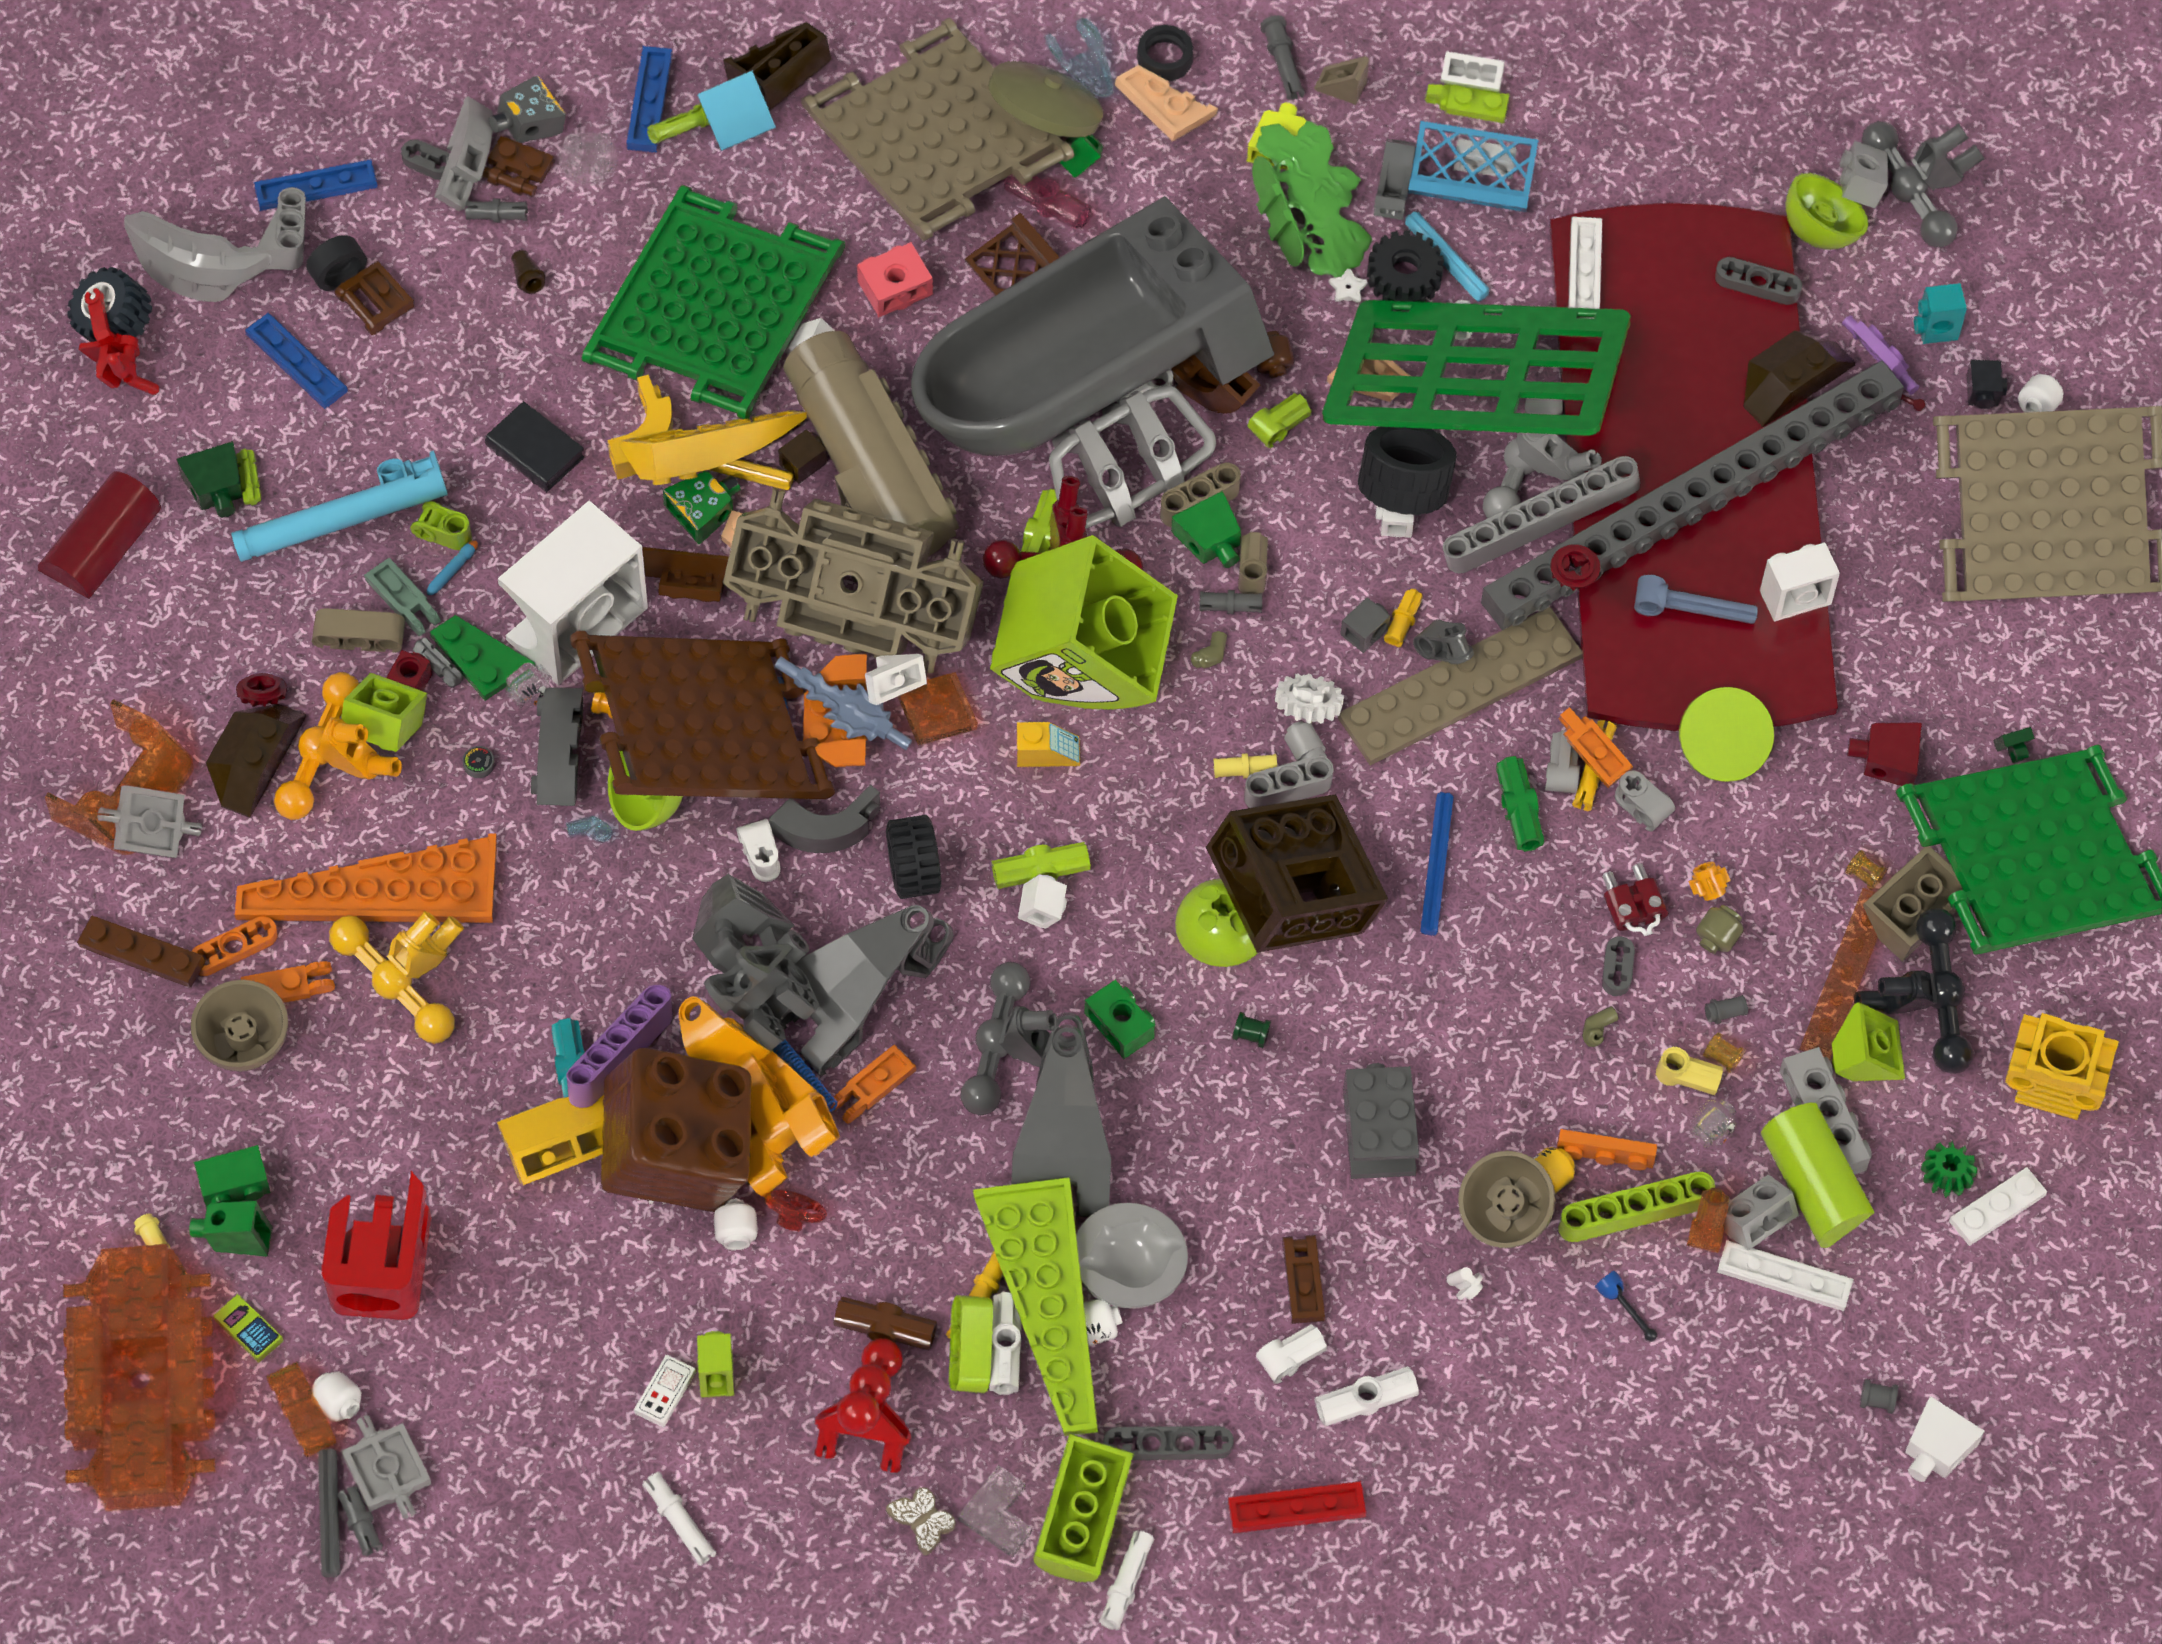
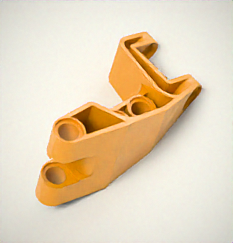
M689 997L683 1001L678 1015L683 1044L688 1056L741 1066L751 1074L750 1172L747 1181L757 1194L764 1197L787 1179V1174L782 1165L784 1159L781 1153L798 1141L801 1148L810 1157L813 1155L817 1156L840 1138L838 1129L824 1097L774 1051L767 1049L745 1032L743 1024L730 1017L723 1018L700 998ZM700 1005V1015L697 1019L690 1021L691 1010Z

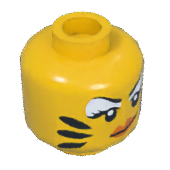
M1547 1147L1533 1158L1549 1174L1555 1194L1573 1180L1574 1160L1565 1150Z

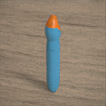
M470 541L460 549V552L429 584L426 592L428 595L436 594L446 585L464 563L474 555L478 542Z

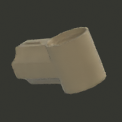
M1249 532L1247 535L1241 536L1238 589L1241 593L1259 594L1265 591L1268 537L1263 536L1259 532Z

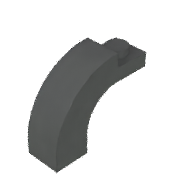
M1387 138L1379 186L1375 196L1373 216L1403 220L1417 143Z
M869 785L846 809L832 815L812 813L795 800L788 799L769 817V824L774 836L798 850L811 853L840 851L857 844L869 834L868 821L873 820L881 808L880 792L872 785Z

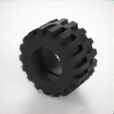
M927 815L888 820L886 826L887 848L894 888L899 898L905 899L939 893L941 888V869L935 832L930 818Z

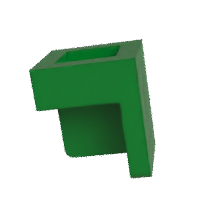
M1092 134L1085 137H1069L1064 142L1071 146L1074 157L1066 162L1062 160L1060 163L1076 178L1101 157L1103 145Z

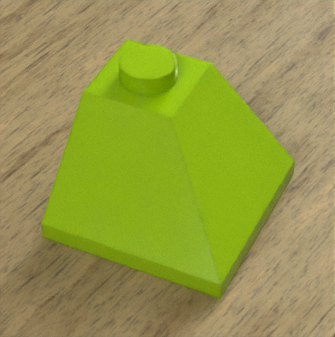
M1860 1002L1854 1004L1832 1042V1065L1835 1073L1851 1081L1905 1079L1898 1021Z

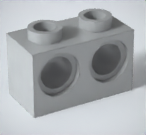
M1769 1174L1718 1209L1724 1232L1748 1251L1799 1216L1793 1192Z

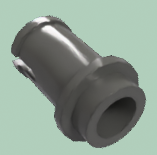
M1743 995L1721 1001L1711 999L1710 1003L1705 1004V1014L1708 1022L1720 1024L1721 1020L1747 1015L1748 1006Z

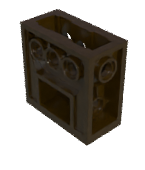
M1336 794L1230 811L1206 846L1209 856L1257 953L1362 934L1388 900ZM1314 892L1317 900L1303 902L1300 894Z

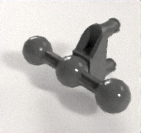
M1873 122L1865 128L1861 140L1863 144L1888 152V169L1893 175L1891 180L1893 195L1898 200L1913 205L1922 219L1920 234L1925 243L1938 248L1950 245L1956 239L1958 231L1956 219L1950 213L1936 209L1926 194L1928 186L1932 191L1938 188L1955 186L1963 180L1965 172L1985 160L1984 156L1974 144L1954 159L1951 157L1947 158L1948 152L1969 139L1958 123L1938 138L1930 137L1920 145L1915 157L1911 160L1914 166L1907 165L1897 149L1899 135L1896 128L1888 122Z
M1011 961L998 965L991 974L990 987L996 996V1001L991 1019L982 1022L976 1031L975 1042L982 1053L976 1076L967 1079L961 1088L960 1099L964 1108L970 1113L979 1116L993 1112L1001 1101V1090L995 1081L1000 1058L1010 1054L1013 1059H1019L1039 1067L1050 1036L1047 1030H1054L1057 1024L1056 1014L1052 1010L1030 1011L1024 1006H1015L1013 1008L1014 1002L1023 998L1028 992L1030 976L1026 968Z

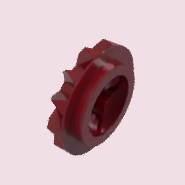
M1576 544L1564 546L1557 550L1551 559L1552 578H1556L1561 587L1565 585L1571 587L1573 591L1581 587L1587 589L1590 584L1596 583L1600 573V561L1597 555L1585 546ZM1570 561L1576 567L1581 566L1580 575L1576 574L1574 570L1568 571Z
M267 673L250 675L239 681L236 686L237 697L244 704L251 703L252 707L257 705L266 707V704H278V700L285 698L287 684L282 678Z

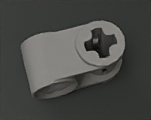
M1628 771L1621 776L1619 786L1615 790L1614 795L1616 802L1632 815L1639 824H1645L1647 831L1653 832L1675 811L1673 801L1638 771Z

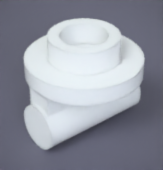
M1464 1267L1447 1276V1283L1460 1290L1456 1294L1459 1300L1466 1297L1471 1300L1482 1289L1483 1285L1480 1282L1483 1276L1480 1273L1473 1275L1470 1268Z

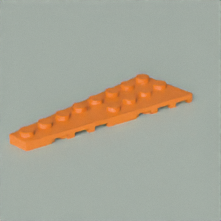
M489 833L488 837L468 841V838L460 839L456 844L437 847V844L427 846L426 850L404 854L403 851L359 860V864L341 868L335 865L328 867L329 870L312 874L307 872L297 873L296 877L274 881L273 878L239 885L236 891L235 918L236 920H252L256 917L265 916L273 921H336L341 917L351 915L358 917L364 922H416L425 911L433 915L439 922H445L450 916L460 923H493L497 834Z

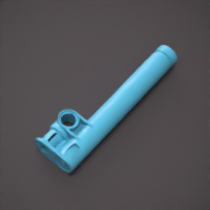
M434 450L429 452V457L414 462L410 460L403 462L395 458L382 462L377 467L381 485L248 527L244 531L242 529L231 533L240 561L243 562L252 559L253 556L258 557L448 495Z

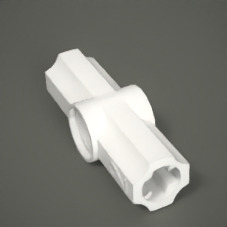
M1002 1292L993 1296L991 1378L989 1389L998 1395H1010L1019 1390L1021 1320L1010 1292ZM1003 1340L1011 1341L1013 1345L1004 1347L998 1343Z
M1407 1366L1375 1378L1370 1376L1361 1377L1354 1385L1315 1397V1404L1321 1422L1324 1426H1328L1358 1415H1372L1379 1408L1417 1396L1419 1390L1414 1373ZM1368 1392L1375 1398L1367 1401L1360 1398L1359 1394Z

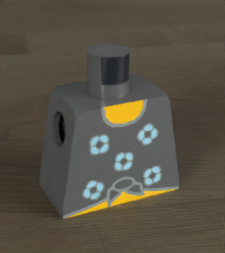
M536 75L502 93L497 114L489 117V123L495 133L508 129L514 139L522 143L553 137L563 133L566 114L540 77Z

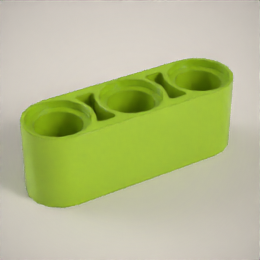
M956 1295L953 1300L949 1355V1386L953 1391L985 1394L989 1388L993 1327V1303L990 1298Z

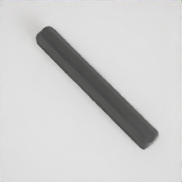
M332 1448L321 1449L318 1452L322 1576L327 1578L337 1577L340 1574L336 1450Z

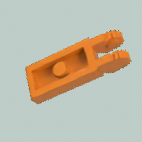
M328 961L313 962L306 967L301 965L241 977V980H251L268 986L279 995L283 1003L311 998V995L335 990L334 981L328 978L314 980L308 984L307 978L322 976L332 972L331 964Z
M892 1045L846 1082V1086L835 1094L834 1098L838 1104L834 1110L842 1107L853 1095L858 1101L847 1109L842 1116V1119L847 1124H850L866 1109L869 1110L916 1072V1065L896 1045Z

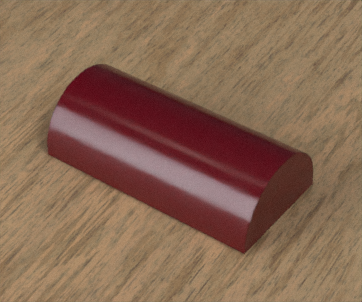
M112 472L40 561L38 571L90 599L161 510L158 499L144 484L134 477L123 472Z

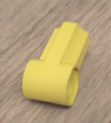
M1671 1047L1663 1052L1656 1068V1076L1665 1085L1674 1086L1680 1084L1715 1095L1724 1067L1689 1057L1685 1050L1679 1047ZM1667 1064H1674L1679 1068V1070H1672L1667 1066Z

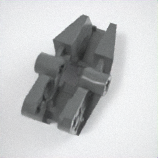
M727 874L714 882L702 897L692 936L694 942L713 967L723 972L722 974L710 976L704 981V985L711 998L725 1014L731 1009L744 1020L745 1032L767 1049L773 1050L779 1043L785 1040L786 1036L779 1019L774 1017L772 1010L765 1002L772 994L776 995L775 998L804 1020L808 1019L819 1007V1003L806 975L795 965L810 949L805 939L799 933L790 930L795 925L764 894ZM747 934L752 937L754 934H758L763 946H746L742 936Z

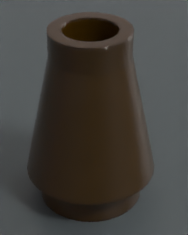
M516 251L512 255L511 261L514 266L517 287L526 294L539 292L545 285V273L531 259L527 251Z

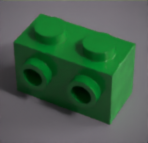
M258 1145L194 1162L206 1210L210 1203L239 1202L243 1200L255 1201L262 1198L265 1194L271 1193Z

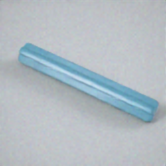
M1414 211L1406 217L1405 225L1415 235L1417 232L1422 233L1423 240L1429 237L1433 240V247L1439 246L1441 250L1440 256L1443 255L1444 259L1443 266L1476 301H1482L1489 295V287L1419 212Z

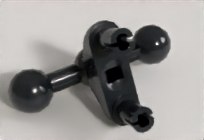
M1931 908L1920 915L1916 924V932L1919 940L1926 946H1929L1933 973L1921 970L1909 971L1900 977H1881L1878 980V990L1857 991L1854 994V1004L1860 1002L1872 1009H1882L1887 1014L1907 1013L1927 1009L1930 1006L1937 1009L1941 1037L1933 1047L1932 1057L1935 1065L1943 1072L1957 1074L1969 1067L1973 1060L1974 1052L1971 1043L1963 1035H1960L1957 1006L1960 1005L1964 998L1965 986L1962 979L1952 972L1948 946L1956 935L1957 924L1954 916L1947 910Z

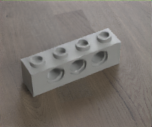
M1819 1047L1783 1058L1779 1072L1794 1105L1817 1103L1820 1111L1831 1112L1834 1117L1824 1116L1835 1139H1842L1847 1143V1145L1839 1146L1854 1175L1866 1171L1870 1158H1872L1871 1149L1868 1142L1860 1137L1858 1132L1859 1125L1853 1112L1849 1113L1846 1107V1097L1840 1084L1836 1085L1833 1079V1068L1829 1058L1823 1057ZM1808 1084H1818L1821 1087V1089H1812L1808 1086Z

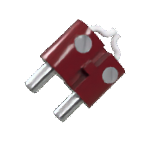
M1641 863L1635 864L1632 867L1637 879L1633 886L1628 887L1627 884L1618 886L1613 872L1604 873L1602 877L1608 891L1603 896L1618 931L1642 932L1644 936L1651 935L1652 928L1657 926L1660 920L1669 914L1656 879L1647 877ZM1644 922L1645 925H1650L1646 931V929L1638 927V924Z

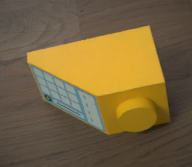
M1017 722V767L1080 766L1079 736L1050 722Z

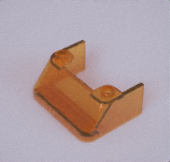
M113 699L110 706L116 727L129 733L132 742L142 748L143 751L111 796L100 791H90L85 793L76 805H73L48 792L45 800L52 821L119 854L131 855L135 852L114 849L115 823L99 821L97 815L107 814H100L98 810L101 807L117 810L121 786L127 785L178 794L194 770V763L190 753L157 720Z

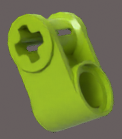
M432 501L425 502L422 505L423 512L418 521L413 522L410 527L411 532L416 537L428 542H435L453 550H460L473 539L469 519L465 514L448 509Z

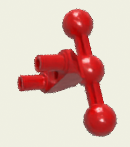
M878 1338L869 1342L864 1347L861 1354L862 1367L858 1368L849 1380L850 1393L845 1395L838 1403L826 1408L816 1416L815 1424L819 1432L814 1454L822 1458L827 1446L825 1458H834L836 1456L839 1433L884 1442L882 1460L880 1462L881 1470L887 1471L892 1460L890 1472L897 1473L901 1471L904 1446L911 1441V1433L904 1421L887 1404L886 1400L891 1392L890 1378L900 1371L903 1358L902 1352L895 1342L887 1338Z

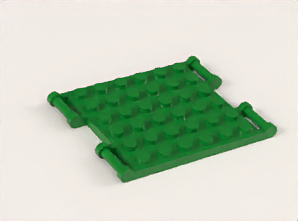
M681 185L586 345L582 354V361L591 365L597 363L628 374V378L637 381V377L643 375L646 364L650 363L697 380L691 392V401L700 404L706 402L734 412L738 418L749 419L753 406L837 258L842 256L845 249V241L837 238L831 240L799 229V225L791 222L786 225L780 237L734 221L733 218L738 208L737 203L726 201L725 203L693 192L691 187ZM689 202V203L695 204V205H697V206H700V207H703V208H706V209L715 211V212H717V213H719V214L716 215V214H714V213H711V212H708V211H705V210L696 208V207H694V206L688 205L687 203ZM798 240L800 242L826 250L827 252L825 253L814 248L796 243L794 241ZM602 346L633 357L634 360L630 363L599 352V349ZM711 385L744 398L739 402L707 389Z
M2094 745L2083 751L1918 785L1905 784L1896 790L1900 802H1904L1919 832L1917 838L1921 846L1928 847L1941 844L1963 889L1952 893L1947 899L1951 908L1956 909L1970 937V947L1975 955L2162 914V873L2156 863L2158 858L2152 849L2135 856L2130 851L2109 809L2125 803L2127 796L2123 789L2118 788L2103 758L2105 753L2101 745ZM2092 762L2107 795H2102L2087 763ZM1917 799H1919L1933 829L1930 828ZM2145 867L2161 900H2155L2140 868ZM1969 906H1971L1985 936L1982 935Z

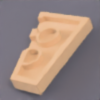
M1139 65L1116 77L1115 86L1172 141L1217 115L1218 108L1211 104L1205 106L1195 101L1193 94L1187 91L1181 93L1169 86V81Z

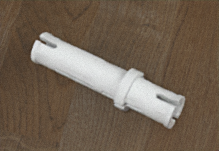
M660 1472L649 1476L648 1480L650 1482L645 1480L642 1485L658 1505V1513L667 1518L696 1559L698 1565L709 1561V1555L714 1557L716 1551L711 1547L683 1507V1500L680 1495L673 1493Z
M1134 1531L1114 1585L1109 1587L1107 1592L1109 1596L1108 1602L1099 1620L1106 1628L1119 1630L1128 1605L1133 1603L1135 1598L1133 1592L1154 1542L1153 1536L1147 1532Z

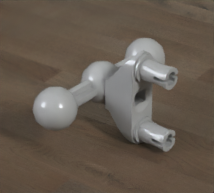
M1526 398L1525 413L1562 414L1563 405L1560 399ZM1517 433V438L1510 441L1504 450V462L1508 469L1501 486L1491 489L1484 496V514L1487 518H1490L1520 504L1521 500L1517 495V491L1524 475H1529L1536 471L1537 473H1544L1558 479L1571 480L1585 471L1599 467L1601 465V456L1598 453L1595 454L1596 451L1592 449L1578 454L1556 434Z

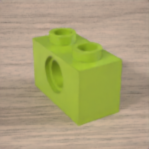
M710 1331L704 1335H697L698 1374L701 1397L734 1396L731 1334Z

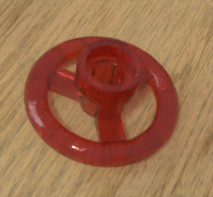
M775 1189L764 1195L765 1204L779 1214L777 1224L785 1229L801 1231L804 1222L819 1223L827 1217L826 1209L819 1202L803 1194ZM806 1210H813L816 1213H807Z

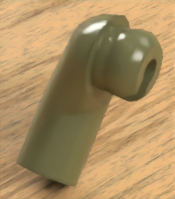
M1220 631L1213 632L1210 646L1202 648L1191 655L1192 665L1195 668L1202 667L1205 669L1221 663L1224 658L1227 635Z
M1612 1006L1585 1020L1582 1037L1589 1047L1600 1045L1604 1041V1027L1618 1021L1617 1012Z

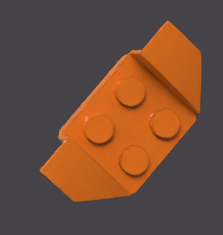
M867 654L835 656L819 673H821L828 685H838L840 690L843 689V685H847L851 690L855 691L857 684L860 683L867 691L865 673H867ZM807 690L804 693L803 741L813 737L819 739L820 744L815 747L816 752L821 759L833 767L865 766L866 736L862 735L848 739L845 730L831 727L834 720L824 718L823 716L832 709L824 708L822 701L808 700L806 695L809 691Z

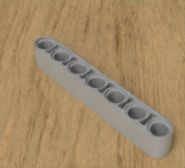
M1628 456L1618 457L1451 535L1443 543L1447 567L1454 573H1465L1634 494L1640 487V477L1636 461ZM1625 474H1629V475H1630V476H1628V477H1620V476L1625 475ZM1602 487L1600 490H1593L1594 488ZM1574 500L1573 503H1565L1566 501ZM1541 513H1546L1545 516H1541V517L1537 516V515H1539V514H1541ZM1514 526H1519L1517 529L1514 530L1509 529ZM1491 539L1489 542L1482 543L1483 540ZM1463 552L1459 556H1454L1455 553Z

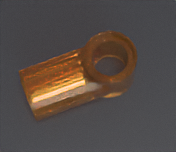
M1711 1188L1702 1191L1696 1218L1693 1217L1686 1246L1719 1254L1725 1229L1723 1224L1730 1199L1723 1190Z

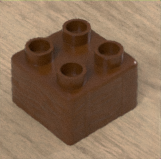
M638 1048L633 1051L604 1079L603 1150L601 1160L602 1189L607 1193L669 1203L708 1212H715L720 1206L725 1205L747 1182L750 1172L752 1096L750 1072L741 1066L694 1058L651 1048Z

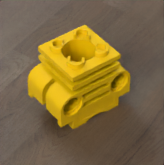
M2042 1013L2040 1018L2024 1014L2005 1078L2006 1084L2012 1089L2017 1090L2014 1102L2074 1120H2078L2081 1109L2088 1111L2099 1109L2105 1097L2109 1074L2119 1041L2104 1037V1030L2073 1024Z

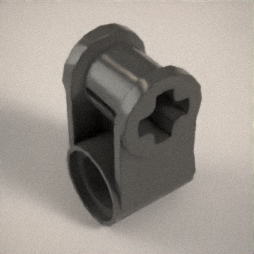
M1436 619L1413 639L1415 650L1425 659L1460 664L1468 661L1474 655V650L1472 646L1468 645L1465 637L1466 627L1462 623H1451Z

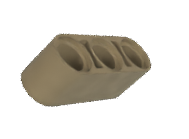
M1222 463L1166 491L1161 497V521L1166 526L1171 527L1172 516L1221 491L1228 502L1237 497L1240 490L1241 472L1239 468L1232 463ZM1222 481H1229V482H1231V483L1226 484V483H1223ZM1197 494H1203V495H1205V496H1204V497H1198V496H1196V495H1197ZM1175 507L1179 510H1171L1169 508Z
M320 609L315 614L311 642L318 648H323L325 645L330 646V649L354 650L356 647L361 648V651L385 652L388 649L392 650V653H397L402 648L405 619L401 615L391 612Z

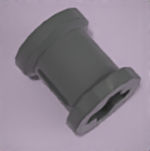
M1865 1379L1862 1387L1860 1408L1865 1409L1867 1406L1887 1409L1888 1413L1893 1414L1897 1400L1898 1385L1893 1384L1889 1387L1873 1384L1870 1379Z

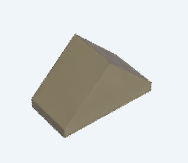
M1363 56L1325 66L1314 90L1356 105L1367 84L1369 59Z

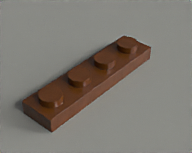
M93 915L90 917L77 941L81 948L189 988L193 986L206 962L203 955Z

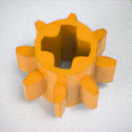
M1711 861L1693 869V879L1688 882L1693 895L1698 894L1699 897L1703 896L1705 901H1709L1726 893V883L1731 880L1725 867L1720 868L1719 865L1716 866L1715 862Z

